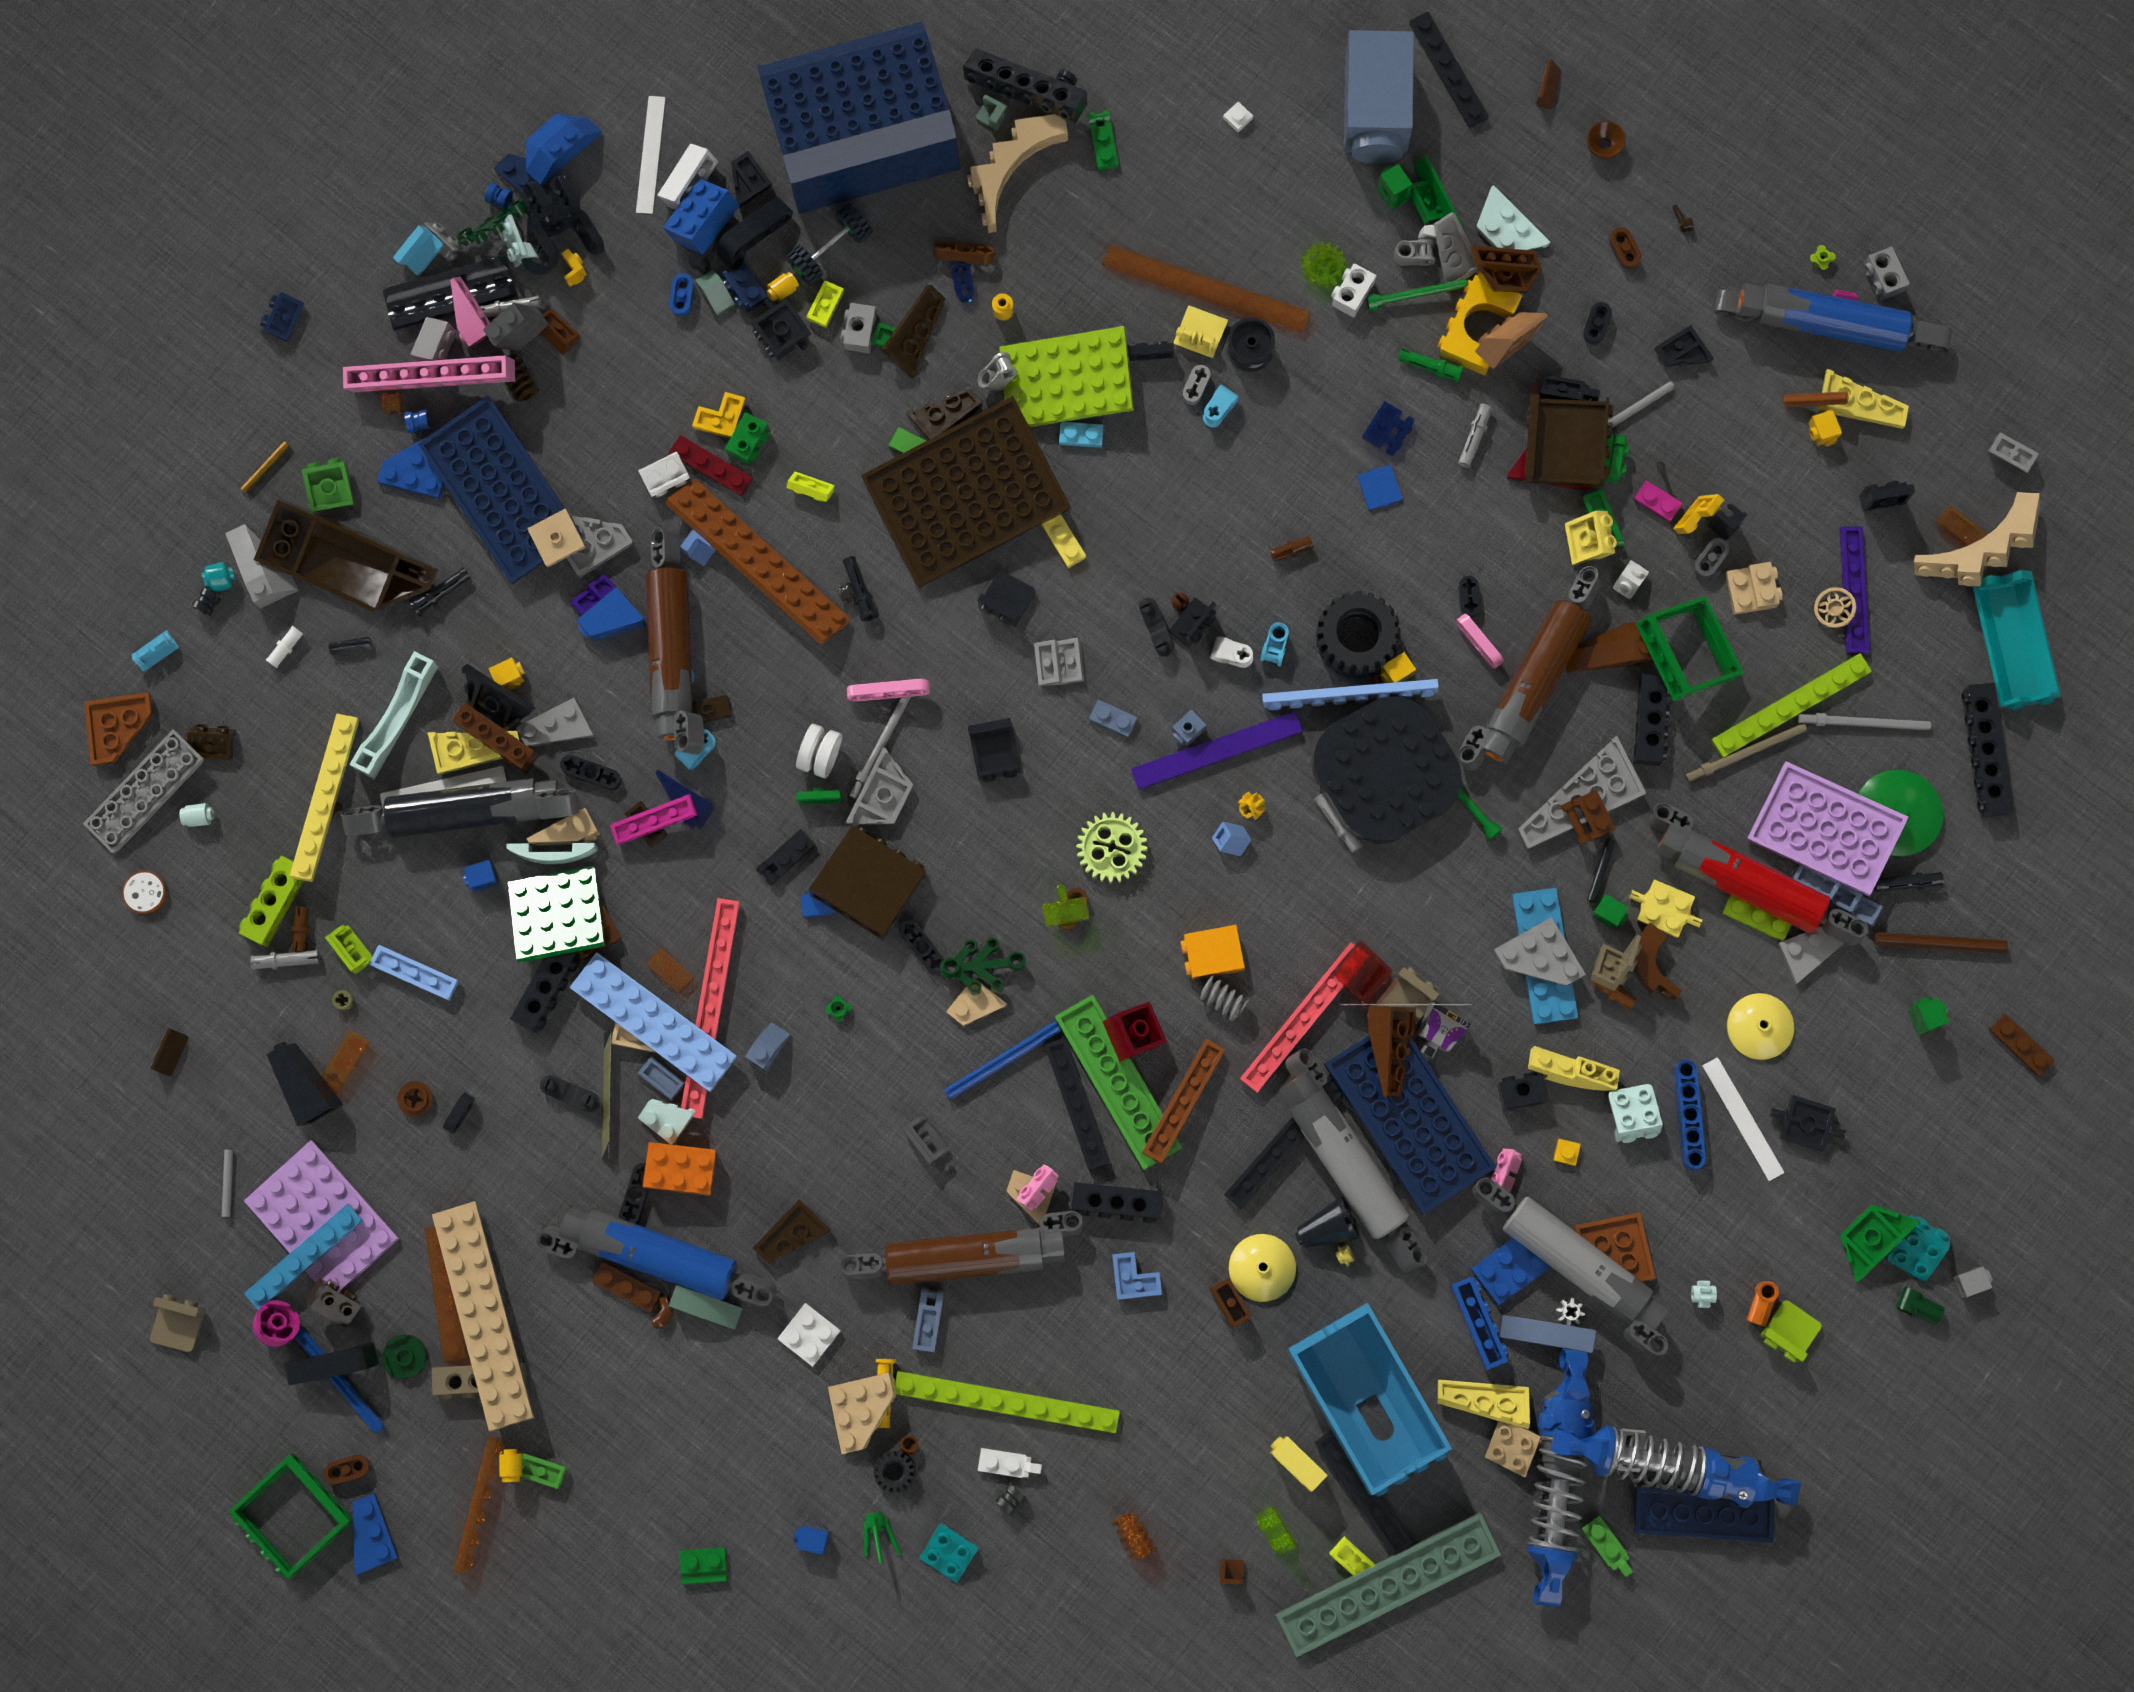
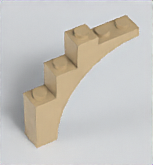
M1053 114L1015 120V128H1011L1013 140L992 143L993 151L989 152L991 164L970 167L971 174L967 175L969 188L973 187L974 195H979L980 206L985 207V213H981L983 226L988 227V233L997 232L996 213L998 201L1004 185L1015 169L1037 151L1053 144L1068 141L1066 120L1060 116Z
M2017 492L2011 510L1999 526L1983 539L1967 547L1934 555H1915V575L1958 578V585L1981 586L1984 566L2007 567L2010 547L2033 548L2040 511V493Z

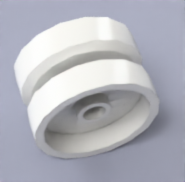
M811 724L800 746L796 768L808 772L814 766V774L826 779L837 759L842 742V734L830 730L825 735L822 726Z

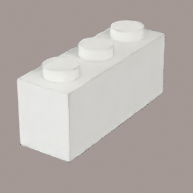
M690 143L657 196L668 207L676 210L699 179L704 181L708 179L719 161L708 149Z

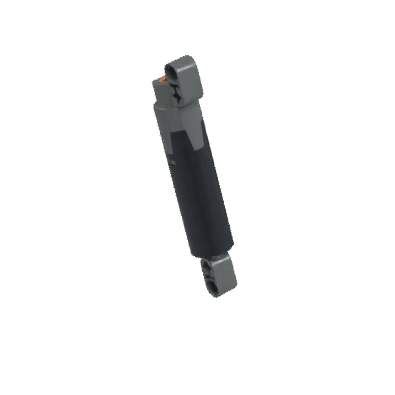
M535 778L389 796L384 800V811H382L381 806L375 805L347 809L340 814L346 836L378 833L386 829L392 838L572 816L579 812L575 789H559L557 779L536 782Z

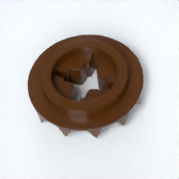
M412 1081L400 1089L397 1103L404 1114L411 1117L422 1116V1114L429 1111L433 1103V1093L426 1084ZM416 1093H418V1097H420L424 1101L417 1102L416 1105H413V1101H411L407 1097H413Z

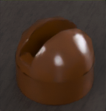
M1176 593L1171 600L1172 607L1177 611L1185 610L1189 604L1187 595ZM1179 596L1185 602V604L1182 605V603L1176 597Z
M910 1435L903 1437L900 1443L901 1452L907 1456L916 1453L919 1446L918 1440ZM909 1443H912L913 1445L910 1450H907Z

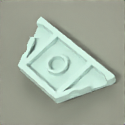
M1493 185L1480 215L1476 230L1493 247L1532 250L1542 246L1543 248L1549 246L1550 241Z

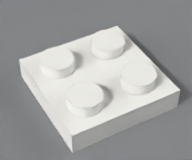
M805 1303L778 1337V1340L814 1367L841 1330Z

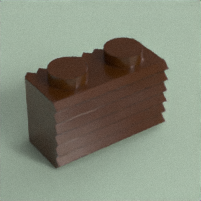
M1227 1278L1209 1290L1233 1329L1250 1319L1251 1314H1248L1247 1307L1244 1306V1302H1241L1242 1299L1239 1298L1240 1295L1237 1294L1235 1287L1232 1286L1231 1279Z

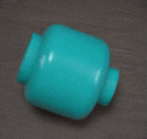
M224 562L208 565L204 568V572L201 573L205 588H210L212 592L230 589L232 587V580L236 579L233 568H228Z

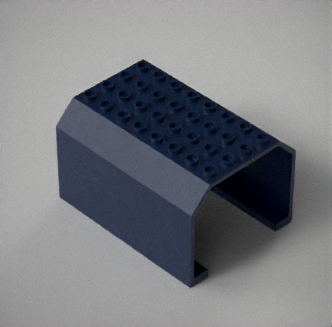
M922 22L757 67L798 214L961 169L957 137L928 35Z

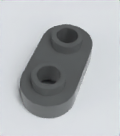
M1715 538L1709 542L1694 564V572L1697 576L1709 578L1715 573L1729 553L1728 543L1721 538ZM1718 548L1720 554L1714 553L1713 549ZM1701 565H1706L1708 570H1702Z

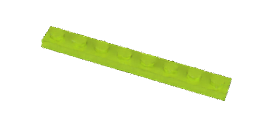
M1860 653L1711 739V742L1720 757L1724 758L1867 676L1872 670Z

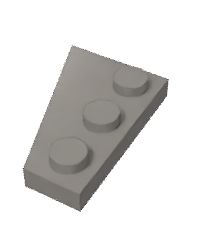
M1451 212L1434 223L1444 283L1464 280L1476 273L1471 253L1472 245L1456 215Z
M1821 926L1812 934L1805 932L1778 943V946L1796 985L1844 943L1827 935Z

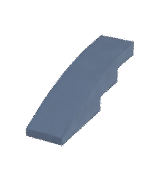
M1802 865L1799 866L1793 877L1794 880L1829 896L1830 906L1863 920L1872 928L1883 910V906L1863 897L1862 893Z
M1502 1315L1499 1338L1593 1353L1596 1330Z

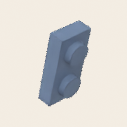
M1098 699L1089 717V721L1129 738L1137 717Z

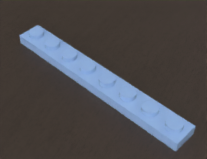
M1438 679L1262 694L1263 706L1269 710L1281 709V706L1300 708L1303 707V704L1323 706L1327 702L1340 705L1350 700L1363 703L1367 702L1368 699L1377 698L1378 700L1385 697L1399 696L1407 699L1411 698L1412 695L1431 697L1434 696V693H1438Z

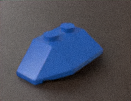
M556 113L526 140V173L541 186L544 185L599 137L602 131L586 117Z

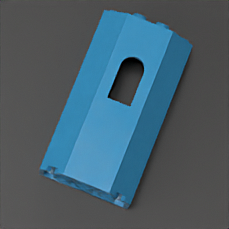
M1368 1303L1286 1349L1369 1495L1375 1494L1379 1497L1390 1490L1388 1488L1389 1485H1400L1410 1479L1409 1473H1420L1430 1467L1428 1465L1430 1461L1435 1460V1462H1439L1449 1456L1448 1451L1452 1447ZM1374 1394L1394 1428L1392 1436L1385 1441H1380L1373 1436L1356 1404Z

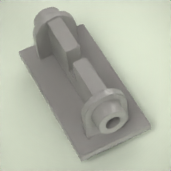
M437 222L424 223L445 244L439 253L446 260L454 261L457 258V251H465L458 244V240L455 237L449 236L445 232V228Z

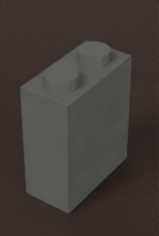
M513 302L483 331L494 347L520 352L549 324L538 308Z

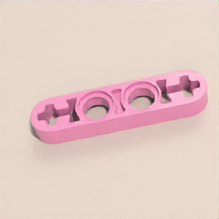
M926 679L858 684L847 687V699L855 702L923 696L930 693V681Z

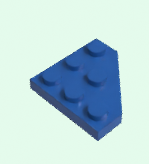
M421 441L383 461L377 479L379 484L440 499L444 482L418 445Z

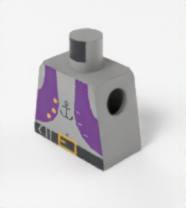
M1428 1005L1418 1031V1036L1426 1041L1421 1053L1432 1059L1437 1049L1449 1052L1471 1024L1441 1005Z

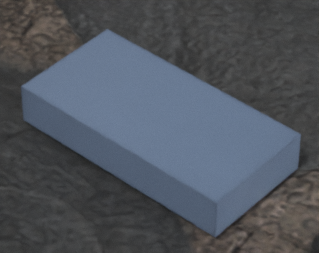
M652 1056L637 1073L671 1101L676 1098L685 1086V1082Z

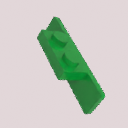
M1427 155L1423 156L1414 165V169L1421 182L1412 184L1410 197L1424 224L1435 223L1452 212L1456 215L1463 228L1461 220Z

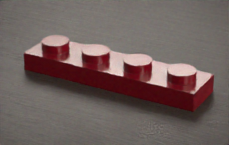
M679 435L669 451V454L677 452L683 463L740 497L743 496L753 480L748 474L682 435Z

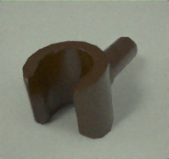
M1677 204L1674 205L1672 208L1678 217L1680 231H1692V218L1684 219Z

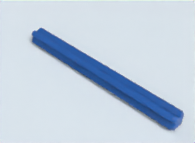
M1052 1022L944 1090L948 1099L952 1100L1061 1032L1059 1025L1056 1022Z
M300 1326L294 1338L311 1357L325 1354L307 1331ZM343 1375L328 1378L374 1433H378L384 1428V1423Z

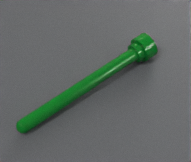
M1464 279L1384 296L1376 295L1375 293L1367 294L1369 311H1375L1382 307L1383 304L1462 289L1469 282Z
M1460 787L1457 797L1484 827V835L1489 841L1492 840L1503 830L1498 823L1490 822Z

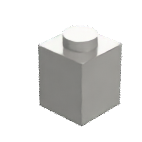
M1984 1266L1953 1277L1961 1298L1969 1297L1992 1288L1991 1274L1988 1270H1985Z

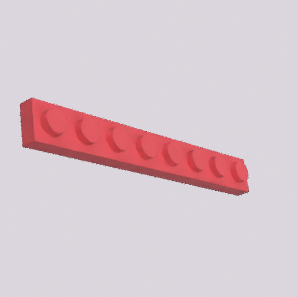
M1350 942L1241 1076L1240 1080L1254 1092L1258 1093L1366 960L1368 955Z

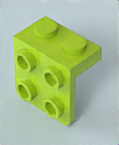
M1785 1300L1766 1325L1760 1337L1765 1339L1764 1343L1772 1349L1776 1350L1778 1348L1784 1353L1783 1356L1793 1363L1803 1362L1808 1355L1805 1353L1820 1331L1822 1325L1793 1303Z

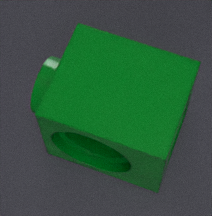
M1605 894L1592 916L1615 929L1618 925L1623 926L1629 915L1626 914V911L1629 907Z

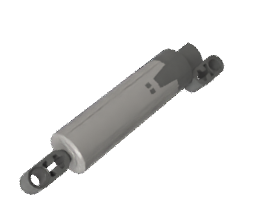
M1305 1048L1299 1050L1286 1059L1287 1070L1294 1080L1280 1089V1092L1291 1107L1289 1113L1372 1238L1379 1239L1388 1234L1385 1240L1387 1249L1403 1271L1411 1272L1425 1265L1428 1260L1427 1253L1414 1233L1407 1227L1401 1229L1399 1227L1408 1219L1409 1214L1322 1087L1327 1083V1075L1313 1053Z
M1482 1178L1473 1186L1472 1193L1476 1200L1497 1215L1506 1214L1509 1216L1503 1225V1231L1628 1325L1625 1328L1624 1336L1630 1344L1650 1358L1659 1357L1667 1351L1668 1342L1666 1338L1655 1329L1667 1314L1668 1309L1651 1297L1653 1293L1651 1288L1532 1198L1525 1197L1518 1205H1515L1513 1195L1490 1178ZM1480 1185H1486L1488 1187V1195H1485L1480 1191ZM1496 1193L1497 1195L1491 1200L1490 1198ZM1502 1199L1505 1200L1504 1207L1500 1206ZM1636 1328L1639 1329V1336L1637 1337L1634 1335L1636 1332L1634 1329ZM1652 1341H1656L1659 1344V1352L1652 1349Z

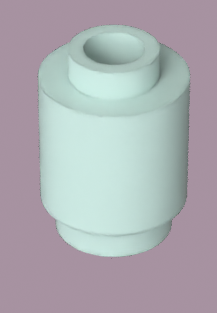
M208 803L187 805L185 808L180 809V821L183 826L210 825L211 820H214L213 807H210Z

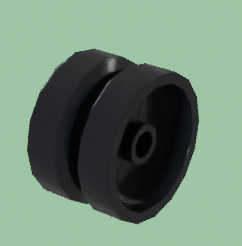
M1255 317L1244 318L1238 321L1231 328L1228 336V356L1232 364L1238 369L1252 372L1265 368L1271 361L1275 347V334L1271 326L1264 320Z

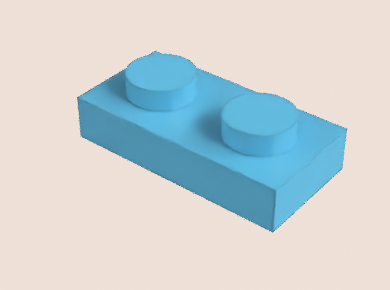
M1061 422L1059 445L1102 448L1103 425Z

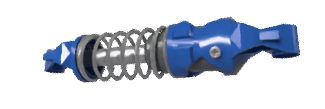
M1604 1426L1593 1436L1584 1439L1577 1438L1575 1432L1570 1430L1564 1431L1562 1428H1555L1550 1451L1566 1456H1586L1595 1474L1598 1476L1608 1477L1614 1472L1618 1480H1623L1629 1475L1633 1483H1638L1643 1479L1648 1487H1652L1658 1482L1662 1490H1667L1670 1486H1673L1677 1493L1687 1490L1691 1496L1702 1499L1714 1500L1724 1498L1733 1500L1736 1506L1748 1508L1755 1501H1766L1775 1498L1778 1502L1797 1506L1802 1483L1788 1478H1781L1779 1481L1772 1482L1765 1477L1756 1458L1747 1456L1742 1458L1726 1457L1720 1455V1452L1707 1447L1697 1448L1696 1445H1693L1688 1451L1683 1449L1681 1442L1676 1444L1672 1456H1668L1669 1443L1667 1439L1661 1441L1658 1453L1653 1452L1654 1439L1651 1435L1647 1437L1644 1448L1641 1450L1638 1449L1639 1434L1637 1432L1632 1435L1629 1447L1624 1446L1625 1433L1623 1429L1617 1431L1612 1426ZM1618 1463L1627 1465V1470L1622 1476L1618 1473ZM1633 1467L1642 1469V1473L1637 1479L1633 1478ZM1648 1470L1656 1472V1477L1652 1482H1648L1646 1475ZM1662 1473L1670 1475L1671 1480L1667 1485L1662 1484Z

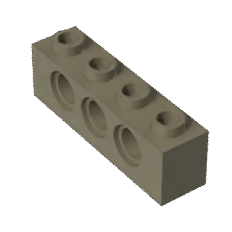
M520 1363L526 1384V1363ZM472 1365L433 1367L432 1395H439V1400L453 1399V1394H461L462 1398H475V1393H479L474 1383L475 1376ZM456 1376H459L462 1380V1384L458 1389L452 1386V1380Z

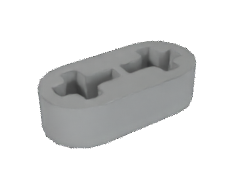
M1205 365L1195 366L1185 384L1183 400L1189 405H1196L1200 402L1209 383L1210 370ZM1203 371L1206 378L1202 377L1199 383L1196 382L1197 374ZM1196 387L1197 397L1193 396L1192 399L1189 398V394L1187 392L1191 393L1193 388Z

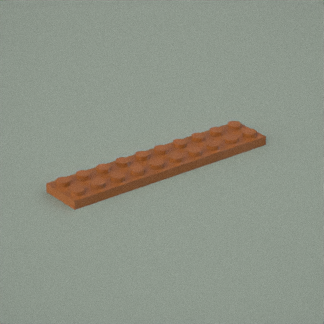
M694 479L667 498L665 504L819 644L822 645L849 624L850 617L697 479Z

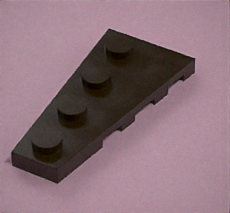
M931 284L924 288L881 349L884 354L911 378L916 376V368L924 355L923 350L926 343L930 340L932 327L937 322L946 299Z

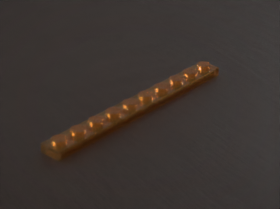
M1109 244L1102 263L1104 267L1303 333L1310 315L1308 310Z

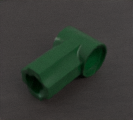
M1904 1287L1895 1307L1903 1313L1911 1316L1915 1315L1934 1325H1938L1945 1310V1307L1924 1298L1923 1294L1908 1287Z

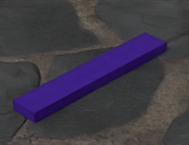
M1863 526L1840 527L1843 589L1852 594L1856 602L1855 616L1850 623L1845 625L1846 655L1869 654ZM1850 600L1843 601V604L1846 605ZM1852 604L1848 608H1844L1850 614L1852 612Z

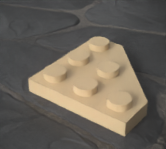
M892 1372L828 1387L842 1454L863 1450L868 1446L869 1439L873 1432L877 1430L885 1416V1411L897 1395Z

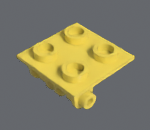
M1188 305L1182 323L1176 331L1173 343L1213 358L1228 320Z

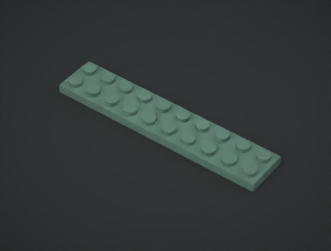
M1479 1512L1403 1550L1395 1556L1393 1555L1276 1613V1617L1295 1656L1298 1657L1501 1556L1482 1514Z

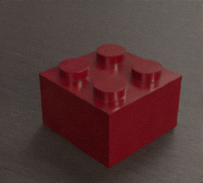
M1150 1001L1116 1013L1102 1021L1119 1062L1153 1050L1167 1042Z

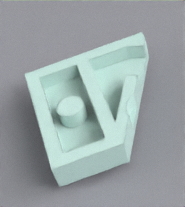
M652 1099L647 1103L638 1119L669 1144L673 1145L696 1111L691 1108L689 1110L678 1108V1105L664 1104L662 1101Z

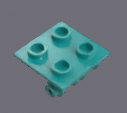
M940 1523L919 1559L958 1583L979 1547L975 1546V1543L972 1544L966 1540L964 1536H960L958 1532L949 1529L946 1524Z

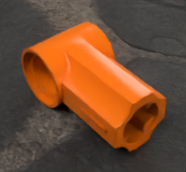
M1762 1281L1757 1284L1746 1318L1747 1321L1766 1327L1774 1301L1779 1295V1289L1776 1284L1768 1281ZM1765 1285L1770 1286L1772 1289V1294L1768 1298L1762 1295V1288Z

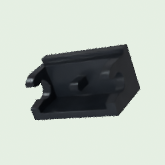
M1727 504V508L1733 512L1732 516H1727L1719 510L1708 525L1711 530L1725 541L1741 526L1748 515L1746 512L1742 513L1733 504Z

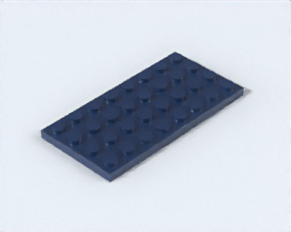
M487 395L418 443V445L509 581L514 584L544 563L527 528L565 509V507L492 398ZM574 522V524H575V526H576V528H577V530H578L580 536L582 537V536H583L582 532L580 531V529L578 528V526H577L576 523Z
M1369 1035L1323 1065L1421 1215H1424L1494 1170L1496 1165L1411 1037L1407 1047L1411 1049L1410 1055L1405 1057L1403 1064L1406 1072L1401 1094L1394 1097L1383 1096Z

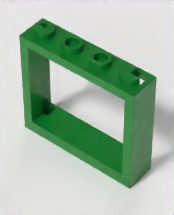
M1706 596L1647 615L1636 623L1673 702L1732 682L1744 674ZM1690 612L1693 613L1723 673L1721 677L1692 687L1689 686L1659 625L1660 622Z
M289 1454L228 1511L232 1515L231 1518L234 1524L239 1528L242 1526L247 1532L245 1534L247 1539L253 1544L257 1543L262 1549L260 1551L262 1556L268 1561L272 1560L277 1566L275 1568L277 1573L288 1579L294 1578L353 1523V1518L296 1454ZM289 1468L339 1523L295 1566L288 1562L244 1512Z

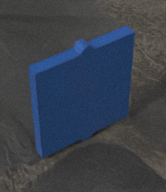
M1391 465L1379 469L1372 468V471L1357 475L1369 511L1383 506L1387 508L1389 504L1403 500Z

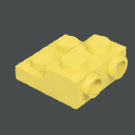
M1594 511L1565 523L1572 565H1580L1593 559H1602L1615 553L1614 547H1616L1617 541L1611 532L1610 526H1612L1613 520L1608 511Z

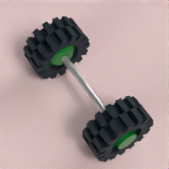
M847 203L835 214L838 222L844 229L813 256L808 254L807 250L800 245L786 255V259L792 269L809 286L824 275L815 259L845 233H848L858 244L873 233L865 217L852 204Z

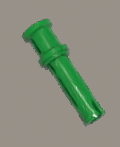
M1402 348L1398 357L1400 362L1435 373V376L1438 378L1444 377L1453 380L1455 384H1458L1464 368L1462 365L1456 366L1447 363L1445 359H1441V361L1404 348Z

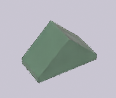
M713 269L695 280L716 315L735 305L723 281Z

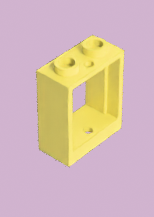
M1279 1436L1270 1446L1273 1449L1270 1453L1308 1491L1312 1492L1328 1476L1288 1436L1284 1438Z

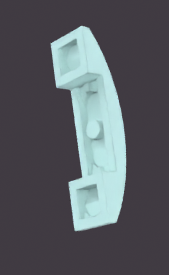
M529 843L507 844V849L516 856L541 864L571 863L584 859L598 851L595 843H572V852H532L533 847Z

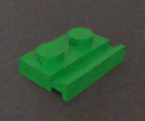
M726 1547L679 1551L681 1584L728 1581Z

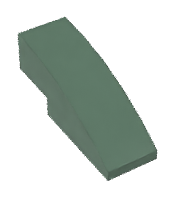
M676 1285L669 1303V1307L734 1330L743 1309Z

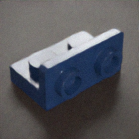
M745 263L730 273H727L726 270L722 272L724 277L722 281L728 292L733 291L735 294L733 298L739 308L744 307L747 313L768 298Z
M280 292L277 296L273 295L268 304L271 310L268 315L264 314L260 322V326H262L261 333L271 334L287 342L304 302L283 292Z

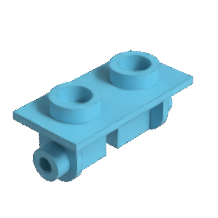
M166 630L131 656L133 661L145 672L178 649L179 646L168 630Z

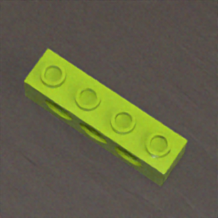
M280 856L279 860H275L271 868V875L262 883L260 895L252 901L249 915L241 921L239 926V934L266 948L270 944L304 881L290 877L293 861L283 856ZM286 876V884L284 886H279L280 878ZM272 896H276L275 904L269 906V898ZM265 915V922L262 925H258V918Z

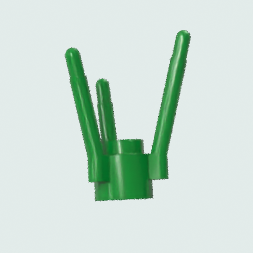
M883 1512L865 1515L866 1521L863 1522L864 1557H868L870 1529V1533L874 1534L878 1563H883L878 1533L884 1530L883 1526L897 1555L901 1556L902 1553L890 1528L888 1517H883Z

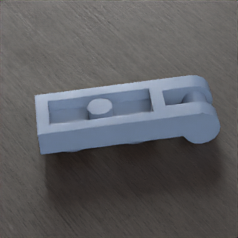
M922 1287L912 1349L935 1353L945 1290L938 1289V1291L929 1290V1287ZM927 1300H936L935 1306L927 1305Z

